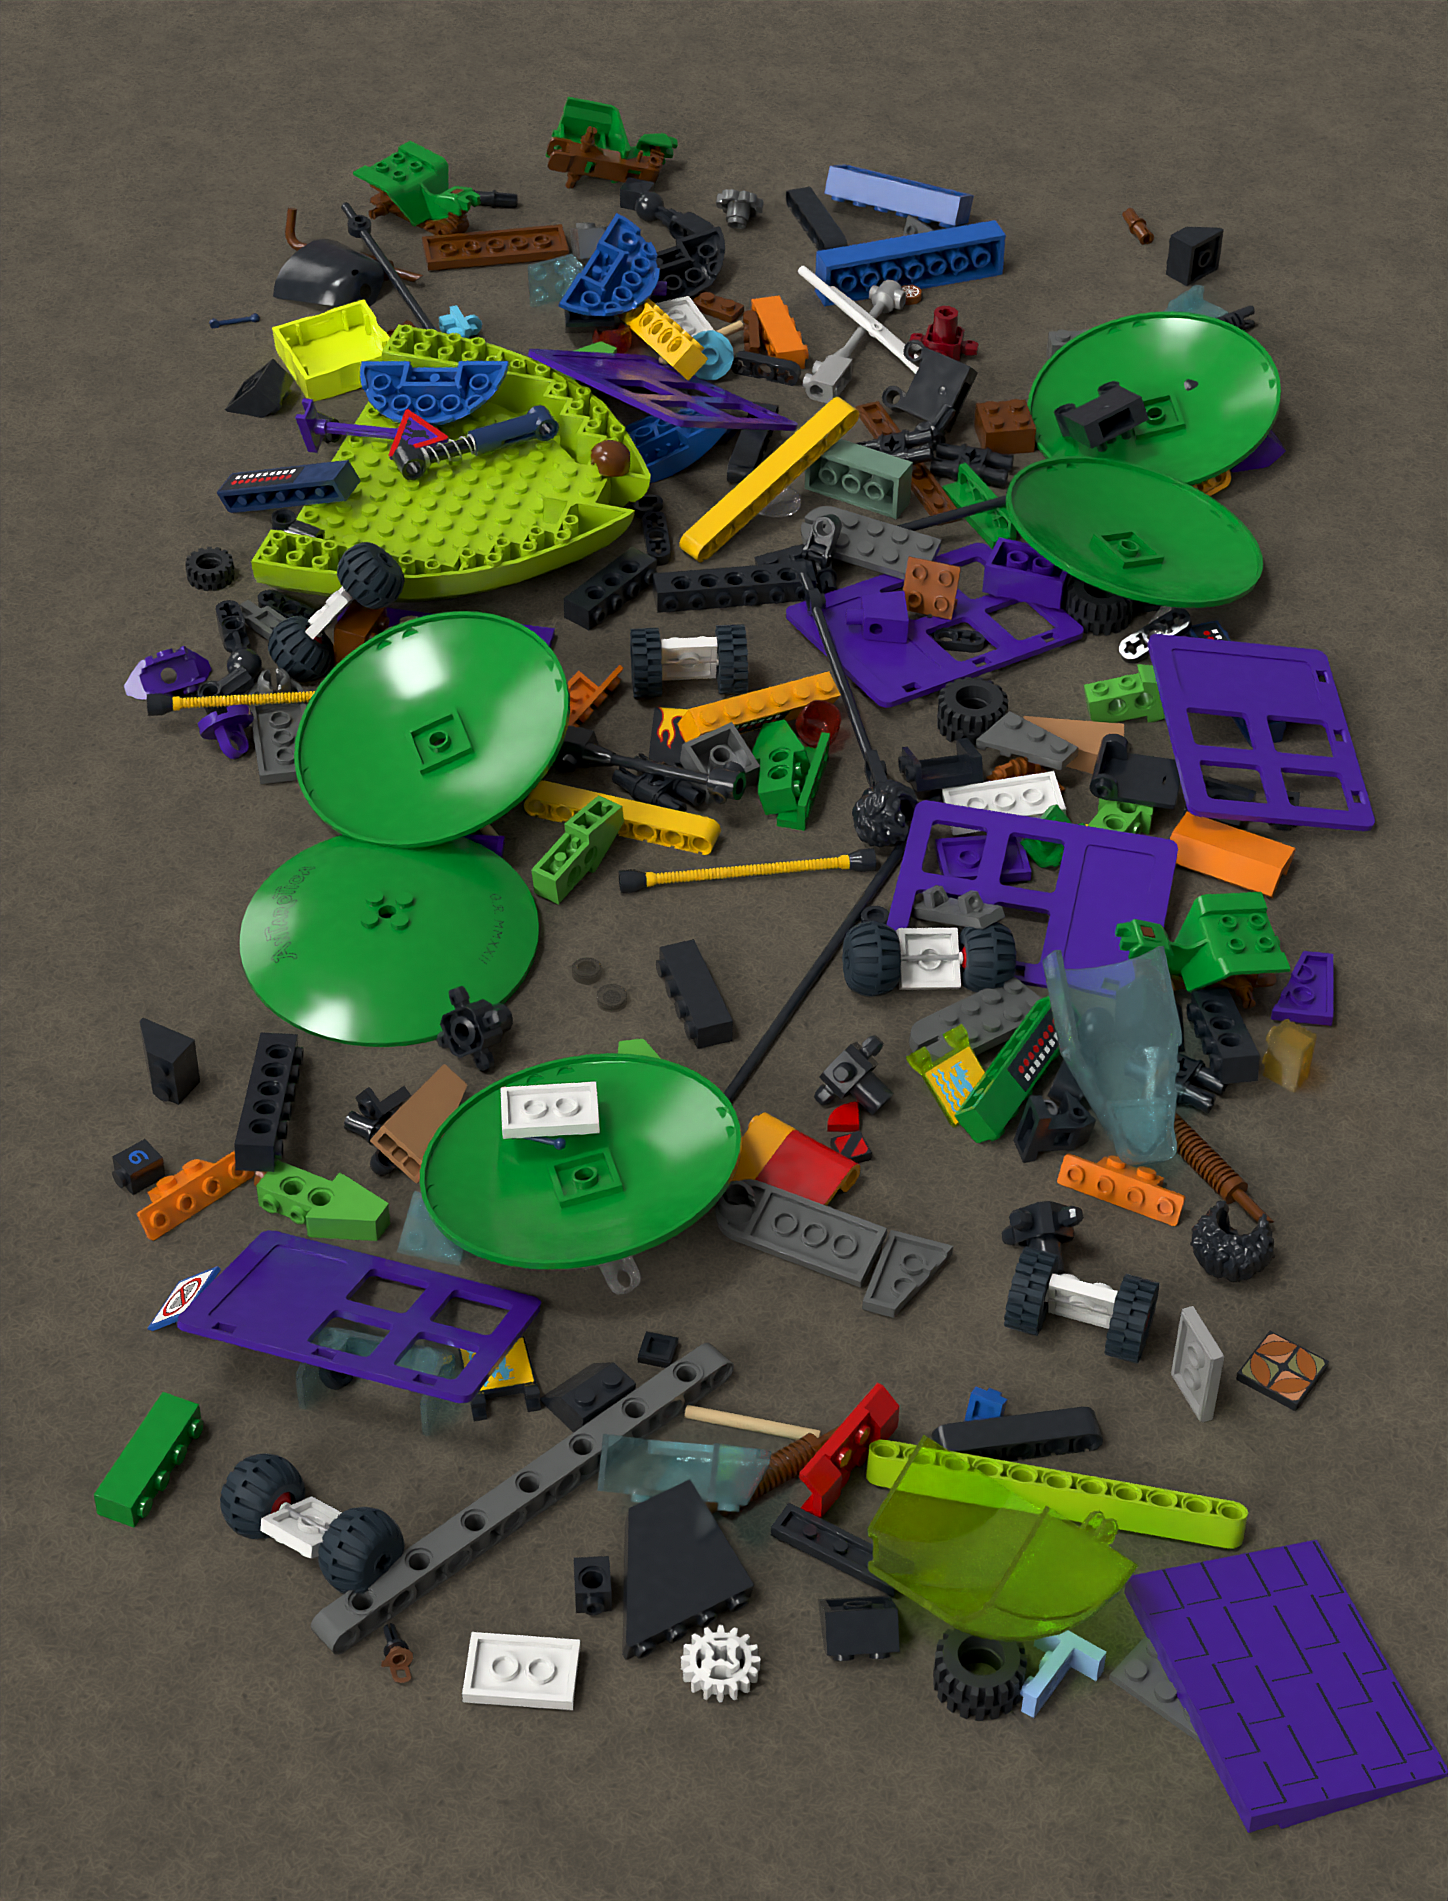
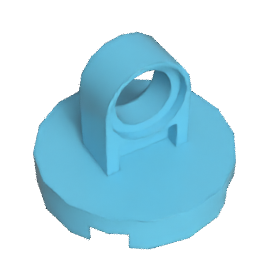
M713 330L701 331L694 335L693 338L705 348L702 353L708 358L694 375L705 380H717L724 376L731 368L734 359L733 347L729 339L722 333Z

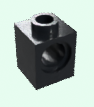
M609 1556L573 1558L576 1613L599 1615L602 1612L612 1611Z

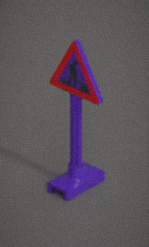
M303 398L302 405L305 414L296 415V421L308 452L318 453L324 435L329 433L392 439L394 441L388 454L390 460H393L395 450L404 444L413 445L415 448H426L427 446L435 447L438 443L445 444L449 441L446 434L409 409L405 410L398 428L329 422L327 419H320L313 399Z

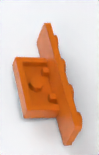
M621 665L599 687L580 671L568 681L570 693L568 725L579 727L576 723L579 720L584 723L594 711L591 709L592 705L598 708L608 696L605 691L608 689L612 692L622 680L618 676L624 669Z
M234 1150L216 1163L200 1159L191 1160L184 1164L183 1170L174 1176L171 1175L160 1179L156 1183L157 1186L147 1192L153 1203L137 1213L148 1239L154 1241L252 1178L255 1174L254 1171L235 1170Z
M1070 1153L1064 1156L1057 1179L1058 1184L1171 1226H1176L1179 1223L1186 1197L1163 1188L1164 1178L1156 1175L1157 1172L1144 1166L1133 1167L1126 1164L1127 1161L1113 1155L1105 1156L1097 1163Z

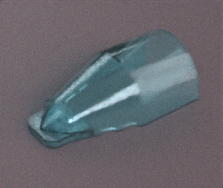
M1158 946L1139 957L1120 963L1085 969H1065L1061 950L1053 951L1042 962L1059 1050L1106 1135L1115 1144L1118 1157L1122 1162L1129 1165L1156 1164L1171 1159L1177 1151L1174 1132L1177 1091L1174 1090L1175 1076L1179 1073L1180 1063L1177 1062L1178 1046L1182 1043V1032L1164 946Z

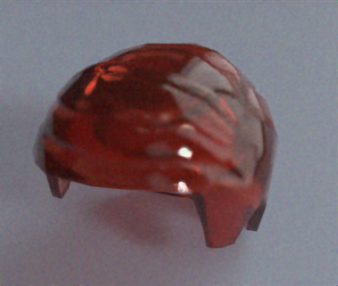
M620 323L616 330H607L599 334L597 330H594V335L592 336L593 344L600 341L617 348L618 354L628 352L633 339L630 325L625 326L623 323Z
M813 700L807 704L796 719L795 724L798 738L808 747L817 748L821 733L825 732L830 733V745L834 743L841 724V713L838 708L825 700Z

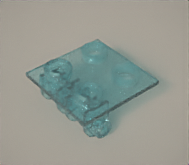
M1201 285L1192 286L1189 291H1185L1178 298L1171 300L1167 309L1162 311L1188 312L1213 318L1228 314V311L1203 300L1204 288Z
M414 1191L397 1253L459 1266L464 1249L454 1244L441 1233L427 1213L421 1192Z

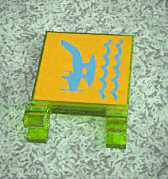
M962 1024L943 1034L945 1041L954 1049L935 1061H931L930 1053L925 1046L906 1056L909 1065L922 1076L952 1127L960 1124L954 1115L985 1073L969 1044L967 1030Z

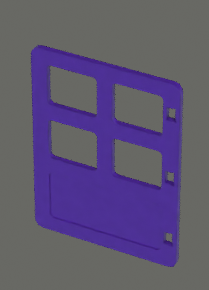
M529 349L528 356L676 426L796 431L798 423L698 377L693 376L687 381L671 365H663L658 359L650 356ZM617 385L640 386L660 395L636 394ZM673 388L697 389L713 397L689 396ZM664 407L690 408L705 416L680 415ZM719 409L743 410L758 418L734 417Z
M973 543L938 555L934 561L959 567L972 562H980L985 567L992 549L984 543ZM882 574L824 594L826 609H822L845 674L873 701L885 708L894 707L941 690L949 682L954 683L956 679L974 678L1074 642L1083 637L1084 628L1062 608H1048L1043 605L1026 602L1055 628L1024 640H1017L987 613L1020 601L992 594L977 599H970L957 588L956 599H958V605L956 610L953 611L952 620L935 616L932 618L925 616L917 620H912L908 617L907 643L867 640L862 636L861 625H846V609H861V597L864 594L884 593L904 586V580ZM803 601L789 606L786 609V619L827 656L814 618L808 615L806 602ZM966 622L977 632H980L996 650L960 662L955 660L928 634L941 628ZM1052 637L1055 639L1047 643L1044 641ZM986 663V665L976 667L977 664ZM913 687L916 688V690L908 693L905 691Z
M1153 634L1150 636L1148 649L1186 806L1191 814L1207 818L1355 831H1369L1372 829L1375 818L1328 658L1323 652L1315 649ZM1318 676H1324L1326 682H1319ZM1187 713L1243 718L1247 724L1253 750L1196 744ZM1267 720L1322 725L1326 730L1333 757L1276 751ZM1335 735H1341L1343 741H1336ZM1200 765L1258 771L1267 803L1210 798L1206 792ZM1281 772L1338 778L1341 782L1349 811L1293 806L1289 802ZM1352 796H1359L1361 803H1355Z
M924 800L915 807L887 925L895 931L898 928H908L916 895L935 885L943 886L948 898L958 899L959 896L972 890L978 891L983 903L1045 913L1050 918L1041 960L1038 964L1016 961L1015 969L1024 970V976L1015 975L1014 977L1024 985L1115 1000V992L1098 989L1099 983L1117 986V991L1134 981L1129 965V951L1120 950L1121 937H1116L1115 935L1116 925L1138 919L1161 924L1164 928L1178 846L1174 841L1165 838ZM941 824L987 833L976 879L969 880L926 873L922 870L933 825ZM1011 837L1058 843L1064 846L1054 892L1035 891L1005 886L1000 883L1007 846Z
M264 1231L178 1316L177 1327L191 1334L447 1401L468 1403L477 1395L540 1312L541 1301L527 1294L278 1231ZM370 1276H378L426 1289L405 1313H397L349 1300ZM453 1297H460L510 1310L490 1335H483L433 1322ZM335 1317L390 1330L381 1343L367 1357L311 1343L329 1321ZM419 1339L476 1353L456 1379H447L397 1366L404 1355Z

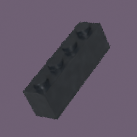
M692 939L659 947V960H656V970L660 978L664 977L666 980L665 988L668 997H674L675 1011L679 1019L683 1018L685 1021L684 1029L688 1040L693 1039L697 1049L732 1041L733 1020L695 940Z

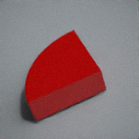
M858 1102L843 1104L830 1114L827 1132L859 1131Z

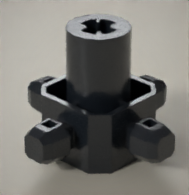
M463 986L450 990L449 999L451 1005H454L455 1010L442 1015L440 1023L442 1032L436 1038L439 1047L449 1048L451 1053L458 1058L473 1053V1061L480 1071L494 1067V1058L492 1052H489L488 1047L500 1043L503 1033L511 1029L513 1025L511 1011L504 1004L496 1003L492 1005L484 999L470 1004V997Z
M878 1036L868 1037L861 1043L863 1047L858 1042L850 1044L822 1072L819 1078L826 1085L822 1084L814 1095V1098L822 1106L833 1101L836 1095L843 1099L851 1094L873 1116L890 1100L894 1093L872 1072L879 1064L872 1056L876 1057L884 1046L883 1041Z
M1052 1201L1037 1202L1013 1210L1009 1216L1010 1226L1006 1227L1001 1233L1002 1241L1004 1244L1023 1248L1027 1246L1059 1255L1057 1275L1065 1274L1061 1244L1073 1240L1075 1235L1074 1226L1080 1224L1084 1219L1083 1211L1076 1206H1067Z

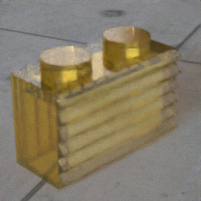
M1284 1019L1278 1027L1273 1026L1266 1037L1269 1047L1262 1059V1064L1265 1065L1263 1076L1295 1093L1309 1078L1317 1038L1316 1033H1311V1030H1306L1305 1027L1301 1028L1300 1024L1295 1025V1022H1290L1289 1019Z

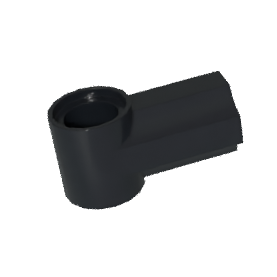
M279 509L272 514V530L308 535L320 539L325 538V530L297 520L295 513L291 510Z
M240 666L220 681L212 680L203 683L198 689V696L200 698H205L206 696L208 698L209 696L211 698L212 696H241L251 689L255 683L247 670ZM220 705L219 707H204L207 715L214 711L218 715L228 712L224 705L222 707Z

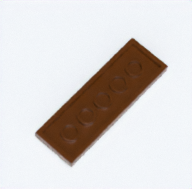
M562 224L422 237V246L428 271L569 258V249Z

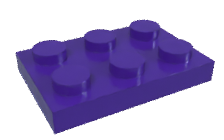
M987 835L935 839L934 848L941 875L969 880L976 879ZM1014 836L1009 839L1000 883L1031 880V869L1026 850L1020 844L1021 837Z

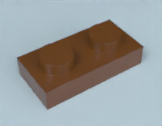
M704 291L692 300L701 313L729 323H733L744 312V305L736 303L731 299L716 296L710 292Z

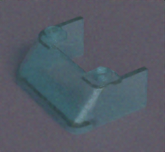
M324 1327L311 1343L367 1357L386 1336L348 1327ZM415 1342L397 1366L452 1379L456 1371L455 1355L446 1348ZM301 1362L295 1377L299 1408L306 1410L320 1376L319 1367ZM423 1394L420 1408L422 1433L424 1436H430L444 1399Z
M603 1434L597 1490L631 1494V1501L643 1502L652 1496L691 1479L703 1501L718 1503V1510L739 1512V1506L748 1504L770 1466L771 1451L721 1443L707 1445Z

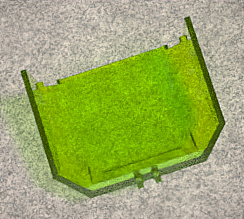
M925 1435L922 1436L868 1526V1537L873 1539V1560L868 1562L870 1573L959 1631L988 1640L1016 1642L1060 1635L1095 1616L1119 1594L1137 1571L1139 1565L1108 1546L1113 1543L1116 1538L1115 1535L1118 1534L1117 1520L1113 1518L1105 1519L1103 1512L1093 1511L1079 1527L1048 1506L1041 1510Z

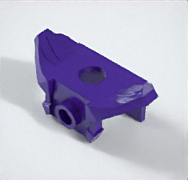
M186 646L180 647L175 653H173L171 648L156 653L157 658L153 659L152 656H148L141 660L130 674L127 682L124 684L127 696H133L136 699H147L146 694L155 693L174 697L173 693L182 690L185 695L198 691L199 685L203 684L208 678L211 667L207 659L186 648ZM172 668L176 672L177 678L174 683L168 684L162 680L161 672L163 669Z

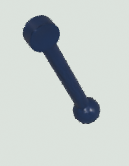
M254 313L250 317L222 321L211 319L209 325L212 329L219 328L221 325L249 321L258 322L260 317Z
M543 1136L523 1138L553 1145L557 1150H562L566 1147V1141L563 1138L551 1139Z

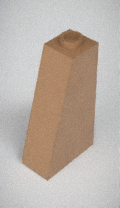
M1023 716L1024 719L1079 747L1078 756L1066 767L1093 774L1102 738L1108 734H1119L1124 737V724Z
M443 1064L383 1124L370 1142L412 1181L418 1183L420 1181L422 1159L427 1146L437 1129L458 1108L467 1084L447 1065Z

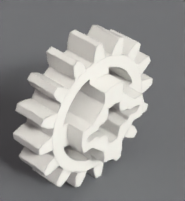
M723 1625L718 1626L716 1633H712L706 1627L704 1628V1636L702 1638L697 1634H693L692 1645H684L683 1656H681L684 1682H691V1691L693 1693L700 1689L704 1690L703 1699L705 1700L711 1694L717 1695L718 1702H722L726 1694H729L733 1700H736L739 1689L748 1693L750 1692V1682L756 1683L758 1680V1671L760 1670L757 1645H750V1636L748 1634L741 1638L737 1637V1628L735 1627L730 1633L724 1632ZM698 1658L701 1659V1668H698L696 1664ZM741 1658L745 1663L743 1669L740 1668L739 1660Z

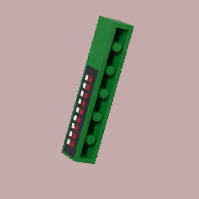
M1058 992L1037 1000L955 1113L954 1117L976 1143L986 1140L995 1141L1004 1134V1127L1007 1122L1018 1114V1107L1023 1100L1033 1093L1032 1087L1036 1081L1040 1080L1047 1073L1046 1067L1059 1056L1061 1053L1060 1047L1073 1036V1029L1077 1025L1079 1018Z

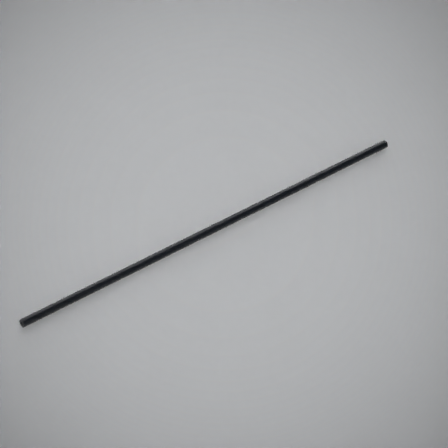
M934 792L928 800L941 802L943 798L940 793ZM907 840L898 842L726 1088L724 1094L731 1103L840 948L848 930L856 925L862 911L869 906L904 855Z

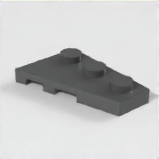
M1011 711L976 740L977 749L984 751L987 747L1000 750V755L1010 757L1013 753L1027 757L1028 762L1062 770L1078 756L1079 747Z
M890 1230L863 1299L862 1310L894 1318L953 1255V1246Z

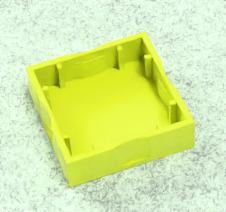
M364 299L331 309L316 316L305 317L272 328L277 353L305 397L313 399L314 402L362 388L360 379L361 361H382V350L390 339L388 334L378 325L376 316Z

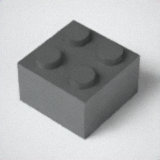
M732 722L683 743L680 762L684 769L709 774L714 767L723 768L726 762L733 761L745 769V788L757 783L760 765ZM694 783L706 791L705 802L707 804L715 802L708 793L707 785Z

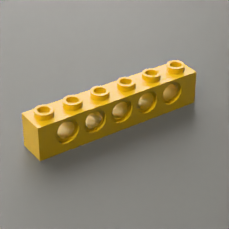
M649 298L639 307L617 315L687 381L708 360L702 353L705 348Z

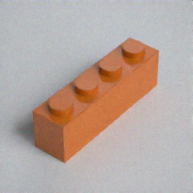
M780 295L752 299L751 310L758 314L759 336L768 356L793 361L801 369H804L805 360L809 356L807 345L802 343L801 333L795 328L794 318L789 316L787 304H783Z

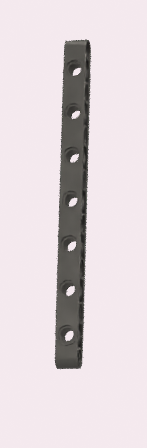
M709 1342L700 1345L403 1551L402 1556L386 1573L381 1575L368 1588L369 1591L359 1594L353 1593L356 1590H349L323 1608L313 1618L311 1630L334 1654L344 1653L686 1410L687 1405H694L721 1386L731 1376L734 1364Z

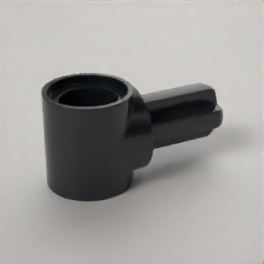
M945 404L932 422H921L914 429V431L929 427L932 428L934 444L928 445L932 446L933 451L937 450L939 442H946V433L943 430L955 415V409Z

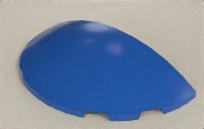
M616 213L598 241L593 255L582 272L577 274L558 307L583 315L613 316L623 314L642 305L654 292L660 273V268H657L656 263L657 252L652 242H646L640 235L641 229Z
M361 361L360 379L370 404L380 414L392 419L394 422L400 423L405 410L409 409L432 426L460 419L484 405L504 381L509 368V362L459 361L458 367L413 368L410 361Z
M690 408L680 409L678 412L680 415L705 416ZM653 415L625 426V430L648 468L650 483L672 476L691 465L713 447L727 430L725 428L680 427Z

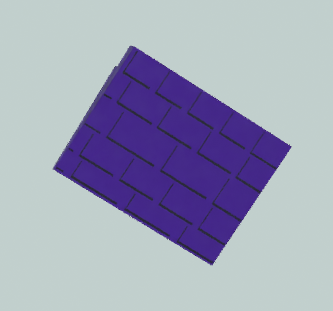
M1317 1540L1127 1576L1124 1594L1148 1640H1151L1158 1654L1157 1658L1169 1681L1173 1683L1177 1696L1184 1710L1186 1708L1191 1718L1190 1722L1248 1833L1276 1824L1279 1825L1280 1829L1448 1777L1446 1764Z

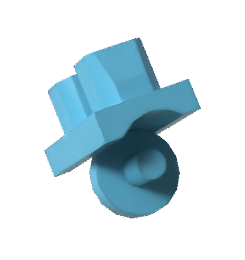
M457 305L450 307V314L439 316V328L442 333H457L461 337L469 339V336L478 334L482 328V322L478 316L469 315L464 317Z

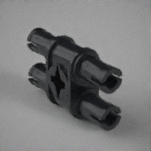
M931 427L911 432L904 429L899 433L881 434L877 439L857 442L859 445L911 461L913 465L934 461L932 446L928 445L934 444V434ZM922 445H928V446H923V447H920V448H915V449L913 448V447H918V446H922Z
M939 442L936 457L931 462L930 472L932 474L950 476L954 481H957L959 465L967 463L984 483L1006 487L1009 471L1011 472L1013 467L1014 455L992 452V449L989 447L983 449L968 446L966 443L957 446Z
M639 753L638 756L636 755L634 757L636 759L657 763L656 761H653L649 757L645 756L643 753ZM658 762L659 764L668 765L665 762ZM619 767V770L616 769L612 776V782L629 791L634 800L682 812L687 811V805L675 798L682 797L693 805L699 806V803L702 804L707 794L704 789L689 781L642 771L638 772L643 775L636 776L623 767Z
M1144 1040L1141 1044L1137 1058L1158 1067L1153 1068L1134 1058H1130L1123 1072V1076L1146 1085L1148 1080L1170 1059L1178 1068L1162 1084L1157 1093L1174 1100L1175 1104L1186 1103L1207 1114L1214 1106L1216 1095L1199 1089L1196 1085L1204 1086L1220 1095L1225 1092L1228 1084L1220 1083L1216 1072H1212L1210 1068L1206 1067L1203 1060L1197 1061L1179 1053L1176 1048L1167 1050L1148 1040Z

